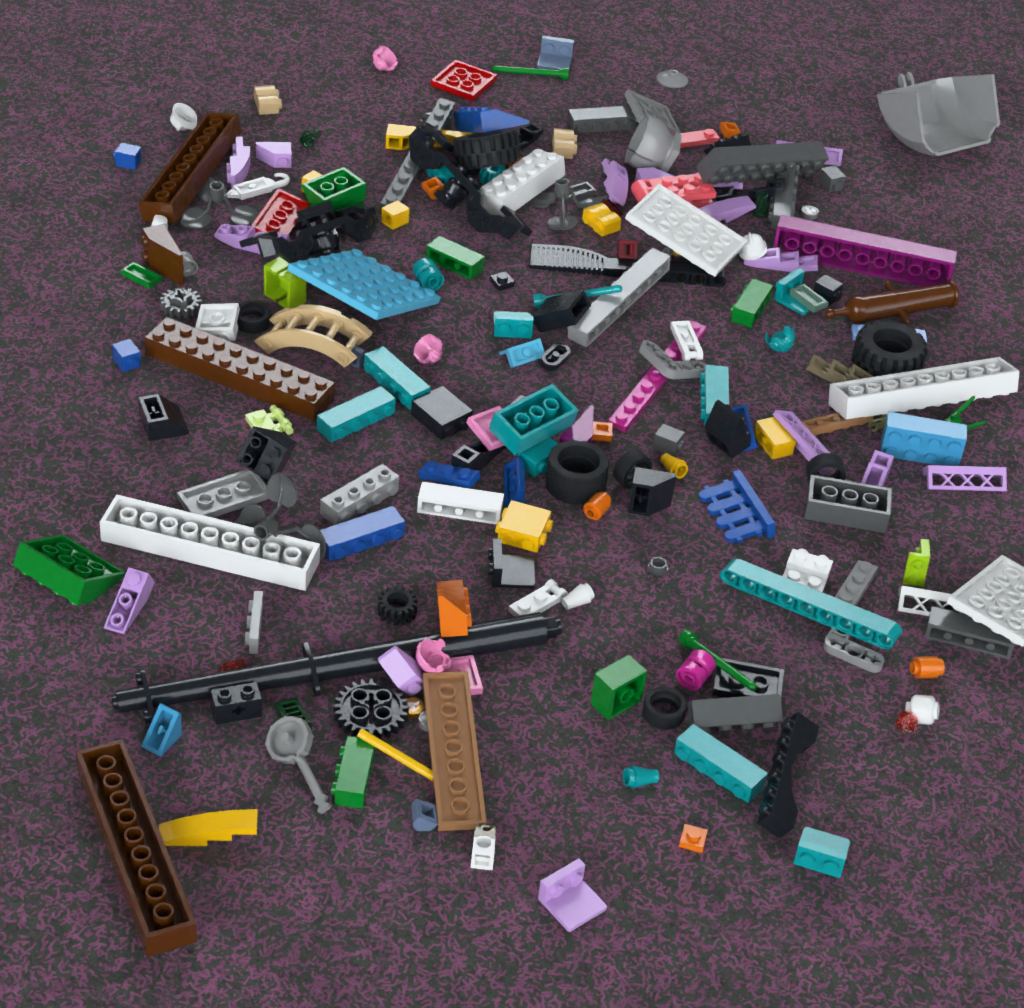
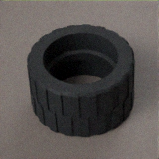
M573 440L557 444L548 455L545 479L547 490L556 499L564 503L585 505L595 493L605 492L609 471V458L600 447L587 441ZM570 471H579V472H583V473H585V474H578V473H573V472H570Z

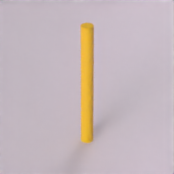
M361 728L357 737L433 781L431 769Z

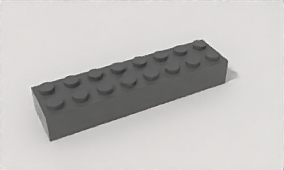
M822 141L714 147L700 161L697 169L703 184L711 183L712 185L722 182L728 184L737 181L742 183L751 180L752 182L772 180L796 165H800L798 176L809 178L814 175L816 170L823 167L829 158Z

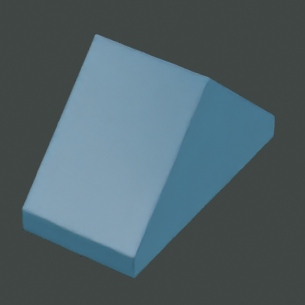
M160 703L141 747L161 757L182 735L181 713Z

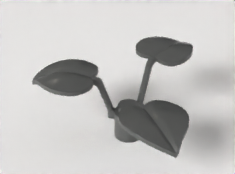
M209 177L198 193L199 199L208 203L206 210L204 211L197 207L187 209L181 217L180 224L186 228L196 230L209 226L212 222V217L208 213L212 201L220 203L225 200L230 213L233 214L231 221L235 225L251 226L260 212L246 205H239L233 210L226 193H228V190L224 187V184Z
M561 178L555 182L556 188H554V193L541 192L528 201L534 208H546L551 203H555L558 196L562 201V217L557 216L549 219L548 227L552 230H571L577 226L578 221L575 216H566L565 200L569 198L570 194L579 209L582 208V210L599 203L606 205L608 195L578 201L573 192V187H570L569 180Z
M281 472L274 474L268 481L267 494L270 500L278 502L276 508L270 515L266 516V512L261 506L253 503L248 504L243 508L236 524L253 527L255 536L260 540H266L271 535L277 537L281 534L298 532L295 538L320 544V561H322L326 553V542L322 532L316 526L307 523L302 529L296 527L278 531V522L273 516L278 512L282 504L286 507H292L298 501V491L294 483Z

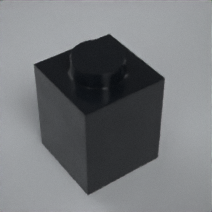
M825 274L815 281L813 291L822 296L831 305L841 299L843 283Z

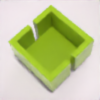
M278 257L264 265V295L274 302L278 301V304L284 308L298 307L306 303V281L287 271L289 263Z

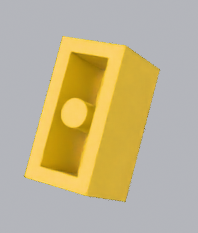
M775 417L756 421L755 438L771 459L793 455L796 440Z

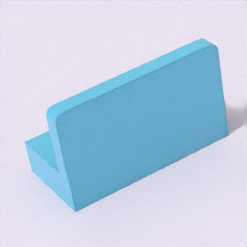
M539 338L500 351L499 354L500 356L506 354L509 365L513 368L540 359L545 351Z

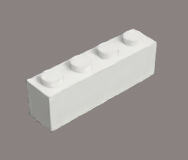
M422 482L418 496L417 513L497 524L501 519L504 494Z

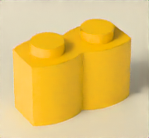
M599 203L583 209V222L593 228L600 236L620 231L621 218L615 212L610 211L605 204Z

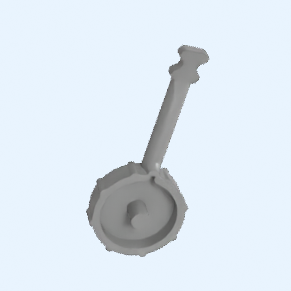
M285 715L270 726L265 745L273 760L284 764H298L315 797L314 804L319 806L317 812L323 814L331 808V804L327 802L328 796L323 794L305 759V756L309 754L314 735L305 720Z

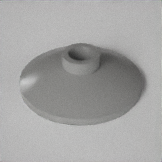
M677 70L662 71L656 77L661 85L669 88H681L688 84L687 76Z

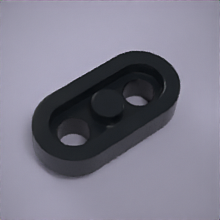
M564 343L553 344L542 354L540 365L548 371L558 369L569 358L570 348Z

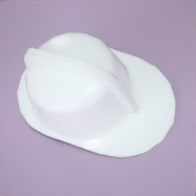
M176 103L173 106L170 121L177 131L194 130L197 126V115L188 105Z
M749 232L748 235L744 236L748 241L739 252V256L742 259L755 260L766 254V242L760 235Z

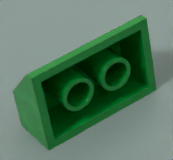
M345 167L302 184L311 207L331 201L333 209L338 210L365 201L366 182Z

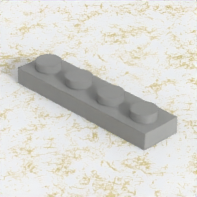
M858 560L835 598L857 606L877 574L878 566Z

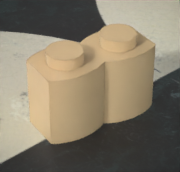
M274 85L254 86V100L258 114H278L279 109H282L281 98L279 99L278 89H275Z
M554 128L552 152L562 155L564 158L573 159V154L576 155L577 135H574V130Z

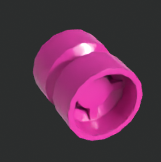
M694 650L676 671L677 681L681 686L691 691L699 690L715 670V660L704 650Z

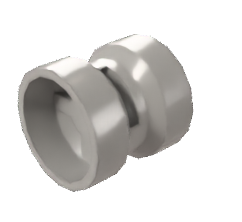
M182 251L183 276L194 275L198 270V265L188 251Z

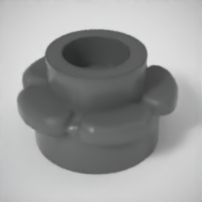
M662 557L652 558L648 563L649 572L659 576L666 574V571H668L667 561Z

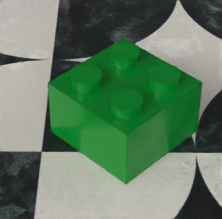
M630 655L617 659L606 668L599 669L594 675L590 704L607 720L642 701L647 670Z

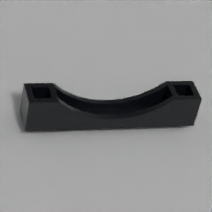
M520 395L511 404L525 398V396ZM481 441L473 445H463L452 454L451 465L480 471L506 446L504 445L489 451Z
M799 712L792 717H787L781 724L782 732L776 742L778 747L772 758V769L767 776L769 780L763 791L764 799L758 809L759 817L757 824L779 838L794 828L798 814L791 788L792 765L797 755L815 744L819 730L818 725Z

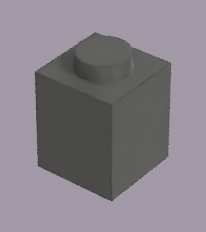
M836 165L821 168L819 183L827 192L843 190L846 176Z
M663 423L655 433L653 449L662 453H669L675 457L678 451L682 452L685 447V432Z

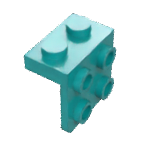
M798 268L776 283L774 300L800 315H806L810 310L790 295V289L801 285L803 282L805 271Z
M494 312V337L532 339L533 316L530 313Z
M805 827L793 864L841 878L850 841L837 835Z

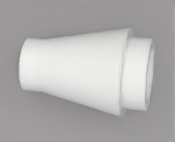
M579 584L567 596L561 599V603L566 610L588 604L594 598V592L589 584Z

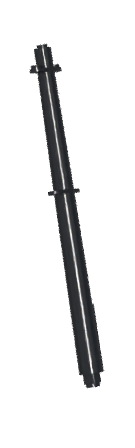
M538 612L473 623L472 627H468V635L441 637V632L315 655H312L308 642L305 641L302 642L303 657L148 685L145 669H139V672H135L136 683L139 687L115 690V695L111 696L113 710L118 709V713L147 709L143 710L145 724L150 723L151 725L155 715L153 708L158 707L160 703L167 706L211 699V690L247 683L257 682L259 691L311 683L314 696L317 697L321 694L319 681L385 671L378 658L393 646H397L416 660L415 655L420 642L427 638L432 640H439L441 638L445 641V647H442L441 651L449 655L450 658L469 655L477 656L544 645L547 643V639L557 638L558 635L562 634V625L559 618L554 616L543 618L541 613Z

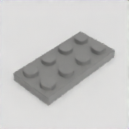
M249 469L177 492V499L187 512L211 518L244 508L248 504H256L269 499L266 484L259 475Z

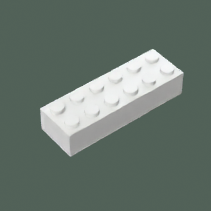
M542 149L533 150V152L480 188L485 193L483 196V206L491 215H501L502 217H506L500 211L503 206L516 211L565 175L564 156L554 152H545Z

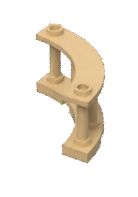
M306 304L295 308L287 307L272 315L269 320L274 324V327L270 332L255 339L254 342L267 354L284 347L313 349L331 357L345 368L357 358L351 352L356 344L359 346L373 332L353 317L349 319L341 315V311L325 306ZM300 325H308L306 329L295 328ZM317 325L330 328L326 336L314 332ZM337 332L350 339L346 346L333 340Z

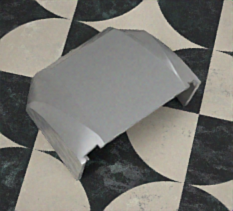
M907 72L905 76L903 74L898 75L897 82L900 86L899 88L882 91L877 94L880 111L887 126L896 138L906 146L927 155L941 156L990 143L992 133L1000 125L994 74L953 76L914 84L912 73Z

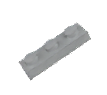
M254 591L253 600H249L248 613H252V616H247V629H250V632L245 633V645H249V654H258L263 591Z

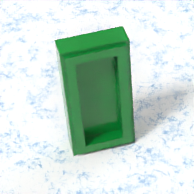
M135 262L121 270V275L148 289L162 281L161 275Z

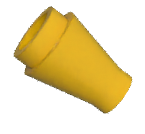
M669 453L661 456L660 462L668 472L676 473V478H682L687 474L688 466L684 460L671 456Z

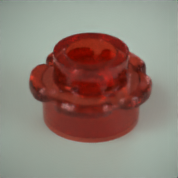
M904 711L899 714L896 726L902 733L913 732L918 726V720L912 715V712Z

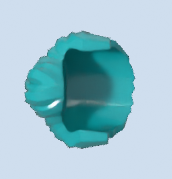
M784 326V330L772 335L771 339L768 333H766V344L776 352L785 353L789 351L795 342V329Z

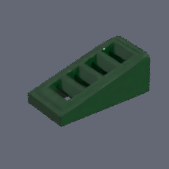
M297 698L275 703L280 719L285 715L302 718L307 722L312 731V722Z

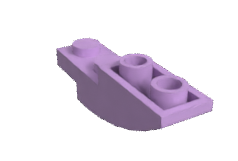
M236 137V144H232L233 156H230V163H226L227 183H231V189L233 185L242 183L245 180L250 168V146H243V137Z
M605 158L601 163L604 168L603 172L607 175V179L603 182L606 188L605 191L612 203L624 206L628 193V173L623 166L614 160L611 162Z
M221 224L214 236L234 248L260 254L257 244L241 248L239 241L265 232H256L254 226ZM277 232L278 237H283L290 242L289 234Z

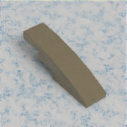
M815 354L812 355L806 367V370L832 383L874 377L855 364L848 368L835 359L828 363Z

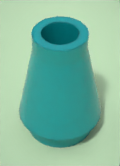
M630 765L629 768H624L623 783L626 787L630 786L631 789L658 783L659 781L657 769Z

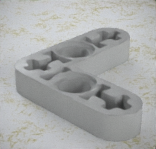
M644 340L639 348V352L662 375L669 379L700 378V373L705 370L706 364L701 361H673L651 341Z
M831 628L823 645L827 653L872 673L882 670L885 660L880 653L851 641V635L841 634L837 629ZM854 651L858 653L859 656H852L848 652Z

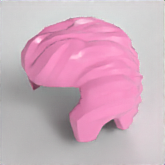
M380 46L372 54L373 64L377 70L391 71L398 64L395 54L388 47Z
M427 334L416 343L413 356L417 362L424 365L434 364L441 359L443 343L434 335Z
M427 638L417 646L416 660L419 667L427 673L443 672L451 666L452 659L441 651L442 647H445L443 639L432 640Z

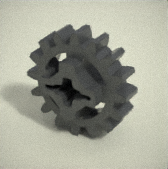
M175 287L174 291L168 289L167 293H162V297H160L161 311H164L165 315L170 314L171 318L177 316V319H180L184 316L187 319L188 315L194 317L195 313H199L202 304L201 295H198L197 291L192 292L191 288L185 290L184 287L181 289Z

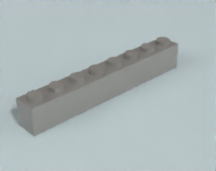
M653 247L647 253H644L642 258L634 262L629 270L623 272L621 277L611 284V286L621 285L622 291L600 295L596 300H593L591 306L576 325L567 327L568 338L584 347L589 346L669 271L671 256Z

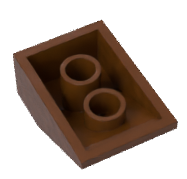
M160 224L142 228L143 236L140 239L143 246V251H141L143 262H147L152 270L179 285H183V254L165 225Z

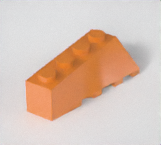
M463 580L436 582L441 637L468 635V627H472L468 587H463Z

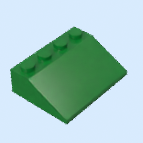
M63 534L20 542L13 562V566L19 569L22 574L34 578L38 584L47 586L54 594L63 596L69 600L70 604L75 606L93 602L123 579L126 574L125 571Z

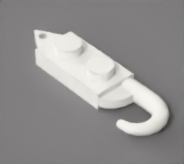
M275 173L274 177H282L284 179L275 182L270 178L261 177L233 185V188L226 193L227 198L244 200L269 193L274 189L288 185L290 177L285 173Z

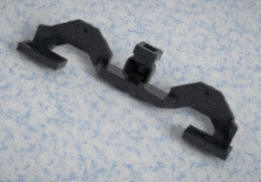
M427 122L421 128L419 126L415 128L409 136L410 158L420 169H440L445 165L455 176V178H449L443 185L444 191L437 189L434 193L443 205L454 209L457 205L456 203L462 202L470 193L466 198L467 219L477 232L499 233L507 240L517 230L527 236L532 234L533 231L512 209L506 206L500 209L506 217L491 215L483 206V196L485 193L475 184L477 182L476 179L471 175H467V170L461 164L458 165L445 153L433 152L425 143V136H432L441 147L449 152L454 150L453 145L436 127Z
M358 203L334 210L336 219L329 220V217L308 223L307 228L295 231L297 235L296 240L289 242L283 237H278L275 230L243 239L239 243L241 248L257 244L262 258L276 254L288 263H294L299 260H306L311 249L315 254V258L331 255L332 253H341L340 249L334 250L336 241L333 233L328 231L331 228H342L343 233L357 243L370 239L376 229L378 218L375 207L370 208L363 203ZM359 212L363 216L361 219L354 220L347 214Z

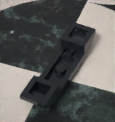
M533 123L520 127V133L518 134L520 150L534 143L543 133L544 129Z
M785 179L767 180L766 187L735 191L734 186L717 188L715 199L716 201L748 196L754 203H759L782 192Z

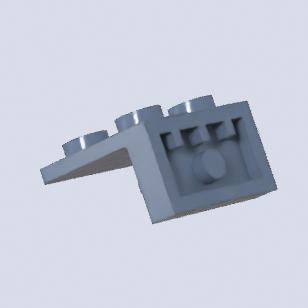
M542 36L537 68L559 70V68L563 69V67L570 68L574 40Z

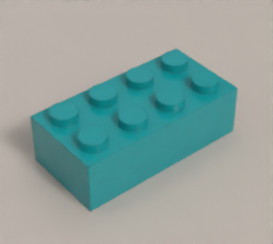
M551 384L495 412L489 430L515 456L571 427L579 410Z

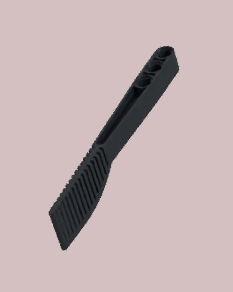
M531 244L529 268L549 271L558 270L559 272L568 271L569 273L578 272L579 274L583 272V274L588 273L589 275L590 273H593V275L596 273L599 276L602 274V276L620 278L623 272L629 270L633 263L639 259L607 258L594 251L573 246ZM670 261L669 271L658 281L668 283L679 282L688 285L699 284L708 287L717 286L720 288L726 282L725 268L714 277L691 262Z

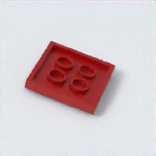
M454 60L431 80V86L474 101L497 80V74Z

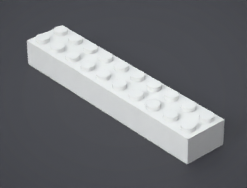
M1001 357L832 383L829 389V406L837 413L839 412L844 419L884 415L888 414V412H907L911 409H924L929 406L939 407L947 403L957 404L959 401L969 400L972 396H975L974 400L983 397L992 398L996 395H1009V393L1018 391L1020 371Z
M117 494L100 520L101 541L306 591L320 563L319 543L282 534L277 537L271 535L266 540H260L255 536L253 527Z

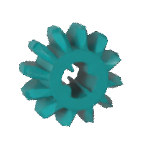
M499 165L481 168L479 178L482 185L487 184L507 170L506 166Z

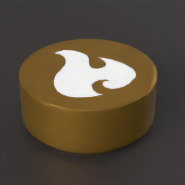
M415 697L407 698V706H409L408 718L418 719L420 713L425 710L424 702Z

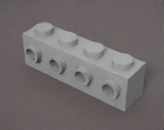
M384 464L377 466L320 499V515L333 525H337L351 520L358 514H363L370 507L380 504L382 500L395 495L399 491V475Z

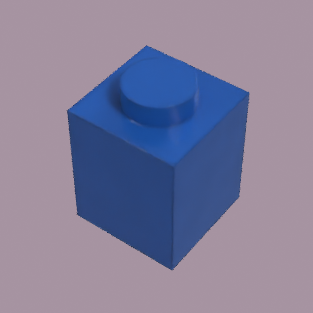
M121 143L113 153L116 166L136 170L142 161L141 147Z
M131 339L112 344L113 360L123 372L141 367L140 351Z

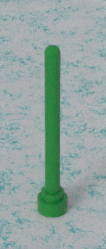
M496 65L492 67L493 72L557 76L567 81L569 78V67L559 68V70Z
M686 629L679 635L678 642L683 647L708 652L714 658L716 666L750 691L756 690L757 685L755 682L701 644L693 631Z

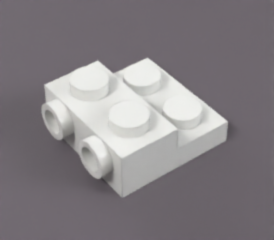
M239 303L201 304L195 328L227 341H236L238 332L237 320L240 310Z
M792 549L783 577L823 592L833 561L829 560L825 555L816 556L809 554L805 549Z

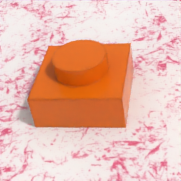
M593 421L592 440L611 442L613 423Z
M684 824L679 847L702 853L708 830Z

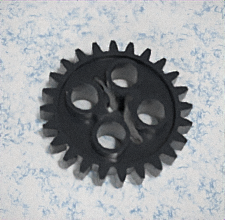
M361 679L360 685L352 682V688L344 686V692L339 691L338 697L335 698L334 720L338 721V727H344V733L351 731V737L358 735L362 728L381 740L383 735L391 738V732L398 734V728L403 729L404 722H407L409 712L408 700L404 699L403 692L398 693V687L391 689L390 682L384 686L382 685V680H379L376 684L373 679H370L369 683H365ZM369 696H373V724H369Z

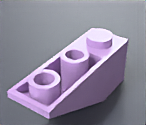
M128 567L104 629L125 635L147 602L155 582L149 573Z

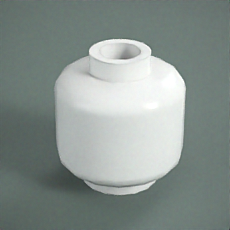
M916 694L911 698V702H906L905 712L906 715H910L912 723L931 725L939 718L940 704L936 702L933 696Z

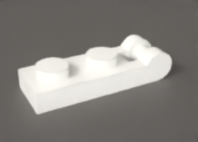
M690 321L671 322L670 329L681 351L682 360H702L703 350Z
M550 579L543 587L509 605L508 611L513 616L542 613L561 602V599L567 596L568 592L564 588H559L558 583Z

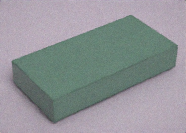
M805 284L790 289V295L813 313L823 310L828 306V302Z

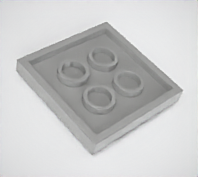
M627 89L624 95L638 123L646 115H652L666 123L671 134L675 132L681 133L666 105Z

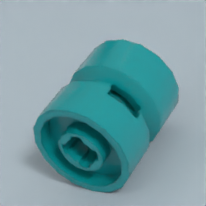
M422 258L414 264L413 274L423 288L432 289L433 291L441 288L444 283V276L432 259Z

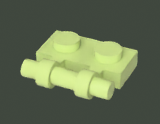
M276 405L270 406L269 410L271 413L268 414L264 409L245 414V420L251 428L255 426L279 432L285 431L287 435L292 434L294 431L292 423L284 417V412L277 408Z

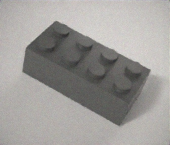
M811 474L806 495L804 519L886 533L891 514L892 488Z

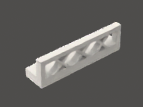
M901 586L898 590L899 602L897 611L929 616L930 612L926 610L923 603L926 601L936 602L939 608L944 609L948 605L949 596L952 594ZM904 597L914 598L918 605L912 609L904 608Z

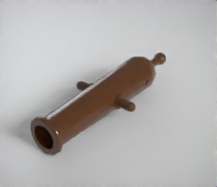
M947 280L944 284L898 290L893 288L890 281H886L884 286L887 291L854 295L847 300L845 307L840 309L828 308L825 311V317L832 319L835 316L846 315L852 322L864 323L898 316L904 324L908 325L910 319L907 314L945 306L954 308L959 301V291L957 285L951 280Z

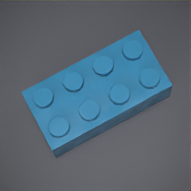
M888 412L880 441V452L902 460L938 466H959L967 440V425Z

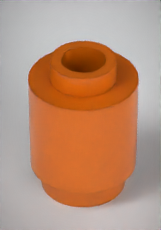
M606 492L595 493L583 506L585 515L589 519L599 520L610 508L611 497Z
M937 656L914 657L910 663V672L914 674L916 679L938 678L944 674V661Z

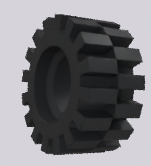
M394 586L393 590L390 587L387 588V591L383 590L378 597V616H381L382 621L387 619V624L394 622L395 626L399 622L401 625H405V621L410 623L411 619L414 620L417 615L418 599L416 594H411L412 590L410 589L405 591V587L402 586L401 589H398V586ZM401 604L404 605V607L395 608L390 605Z

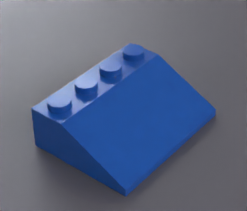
M489 106L458 107V111H453L456 131L484 133L529 124L527 119L497 109H489Z

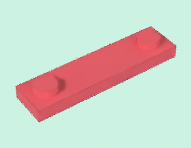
M714 129L680 133L682 134L680 148L718 142L717 140L720 137Z

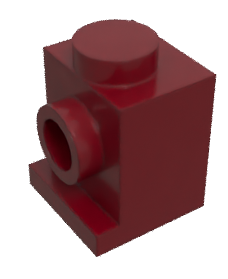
M619 240L617 243V258L637 259L638 241Z

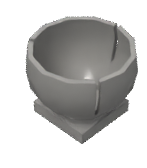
M646 115L631 138L625 155V163L634 169L654 167L667 173L680 153L682 134L675 132L672 136L666 123L655 116Z

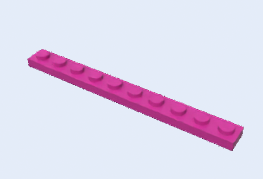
M690 320V324L699 341L705 334L707 326ZM674 339L664 352L673 361H683L681 351ZM652 366L610 417L608 423H613V428L626 432L668 378Z

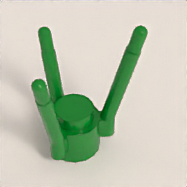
M975 396L967 400L958 410H954L944 421L962 424V420L958 415L975 399ZM986 421L967 425V430L984 425Z

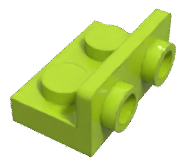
M920 539L919 547H915V552L908 553L903 584L924 587L930 560L929 539Z

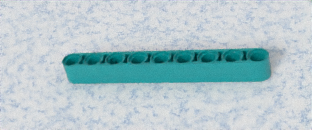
M733 558L720 573V578L724 583L883 649L892 648L902 634L901 626L895 621L741 559Z

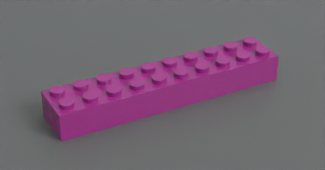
M786 215L780 216L773 248L780 247L781 253L799 251L800 257L818 255V264L918 286L944 284L947 280H951L957 251Z

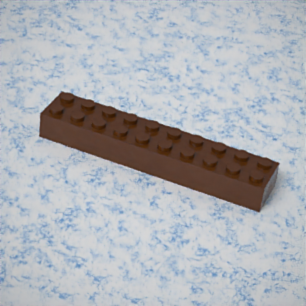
M206 112L138 204L143 222L152 223L155 215H162L167 218L168 224L177 223L232 147L236 137H239L242 133L238 114Z
M166 317L145 336V354L147 356L271 405H276L281 409L315 421L317 415L321 414L334 400L335 382Z
M123 739L76 751L78 774L146 956L149 957L197 942L195 919Z

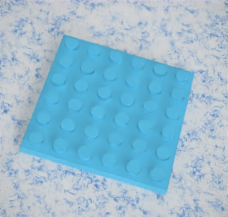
M358 249L309 258L303 261L299 260L298 262L289 263L287 271L375 320L439 303L441 298L432 289L423 288L419 282L405 278L404 274L391 270V267L378 263L373 257L363 255L362 251Z

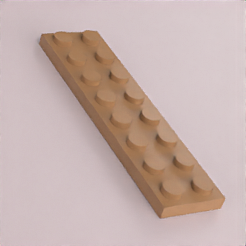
M468 671L422 673L438 831L476 829V823L487 825Z

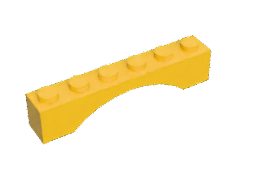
M388 124L385 148L396 150L408 149L409 136L416 127ZM442 130L441 132L452 145L455 138L474 134ZM436 141L434 146L441 147L439 143Z

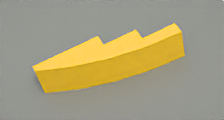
M258 809L227 810L182 817L159 824V831L165 846H207L208 841H232V835H257Z

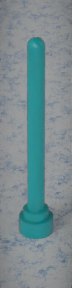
M614 285L584 291L587 297L621 292L622 286ZM534 294L535 308L539 309L548 297L557 295Z

